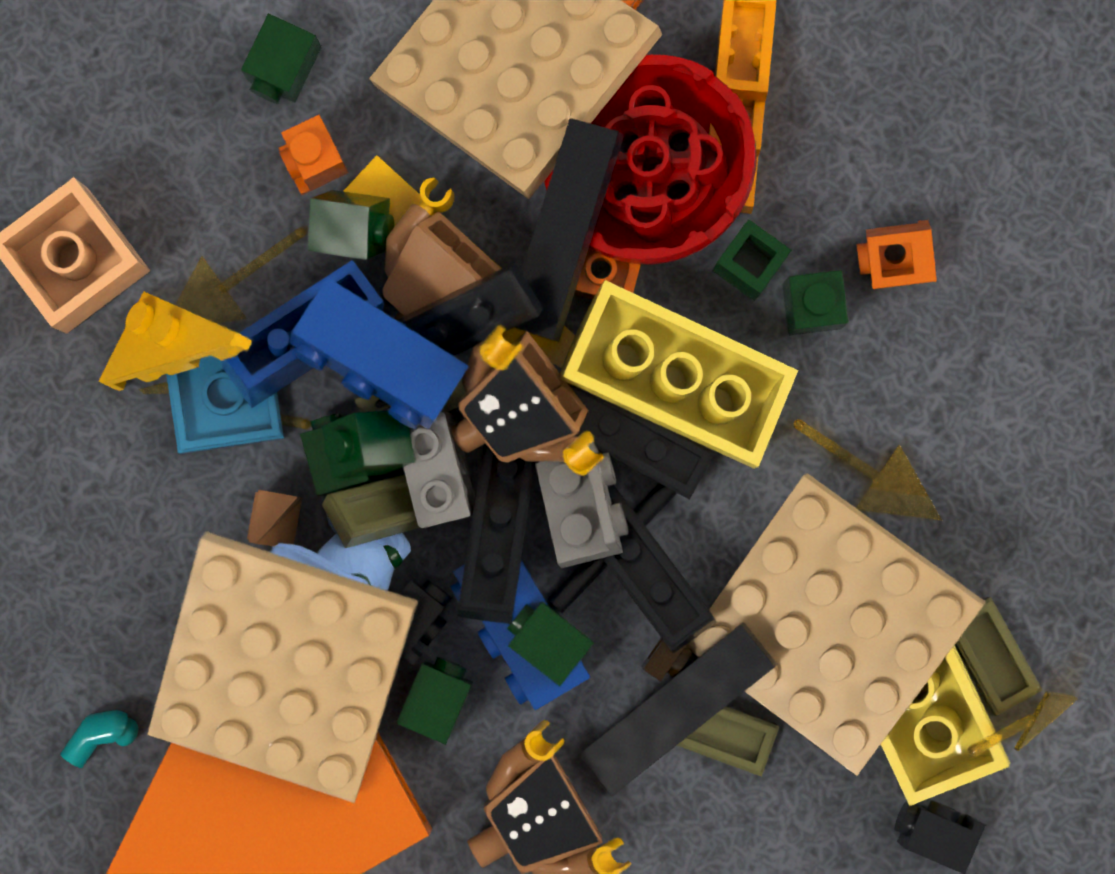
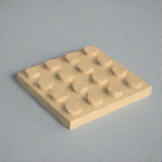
M433 0L369 79L391 99L526 198L530 199L555 167L569 119L572 118L591 123L662 36V33L657 24L621 0Z
M807 473L802 476L709 609L716 623L690 641L686 647L695 655L701 657L744 622L778 664L744 692L857 776L986 601Z
M206 532L200 539L147 735L355 803L418 601Z

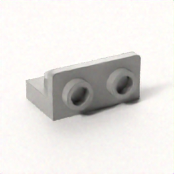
M439 413L429 429L420 424L416 429L409 427L415 463L403 468L417 524L420 528L473 517L476 492L466 452L458 447L452 436V427L458 423L455 413Z
M592 441L588 445L589 449L596 454H600ZM604 453V459L584 476L574 473L564 462L542 461L535 463L557 564L560 568L623 553L619 536L627 535L628 529L621 504L612 505L608 486L616 484V478L609 453Z

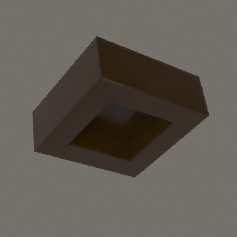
M660 638L641 667L661 682L667 673L676 677L691 656L692 651L685 645L673 654L662 638Z

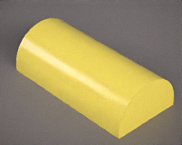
M605 280L594 296L577 330L562 366L560 379L755 469L760 465L798 370Z
M954 645L881 743L909 806L1010 766L1006 752Z

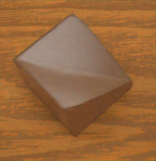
M258 490L255 493L247 540H249V543L276 546L279 543L294 545L303 498Z

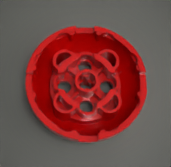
M646 55L590 123L619 131L624 134L623 141L632 135H635L638 139L630 145L627 153L619 151L589 248L608 258L621 262L650 265L672 262L688 257L713 243L733 224L750 194L756 172L757 155L753 127L742 101L736 93L734 94L725 83L714 75L713 71L681 57ZM710 123L714 127L722 146L717 139L709 135ZM678 133L689 135L688 141L690 146L688 149L681 152L672 150L670 148V140L674 135ZM659 163V165H656L655 170L646 171L650 165ZM553 170L544 180L546 190L548 189ZM683 183L689 186V192L681 199L673 200L668 197L669 190L673 185ZM623 185H633L637 188V196L630 194L621 201L616 200V193Z

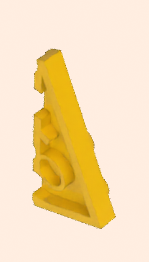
M143 291L139 301L132 306L127 314L126 327L98 382L117 391L124 390L126 381L138 378L147 383L158 380L164 374L174 375L198 368L200 358L211 355L221 361L235 357L239 352L247 351L252 340Z

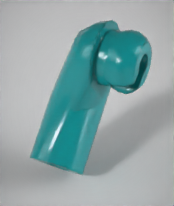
M117 709L89 714L81 722L60 755L70 764L83 768L98 745L116 742L124 747L133 743L139 732L138 723L128 718L126 712Z

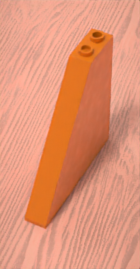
M377 732L355 803L171 743L106 874H362L428 837L432 827L379 732Z

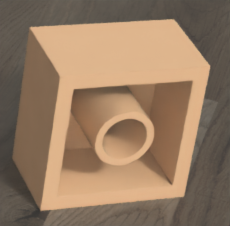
M74 177L0 232L1 261L49 325L66 334L151 271L91 191Z

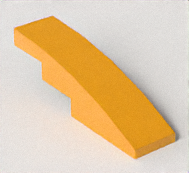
M723 0L714 75L725 83L734 94L736 93L742 101L749 115L756 142L757 161L754 181L748 199L740 213L751 214L754 207L757 166L761 151L765 101L769 86L777 0ZM710 123L709 135L717 139L722 146L714 127Z

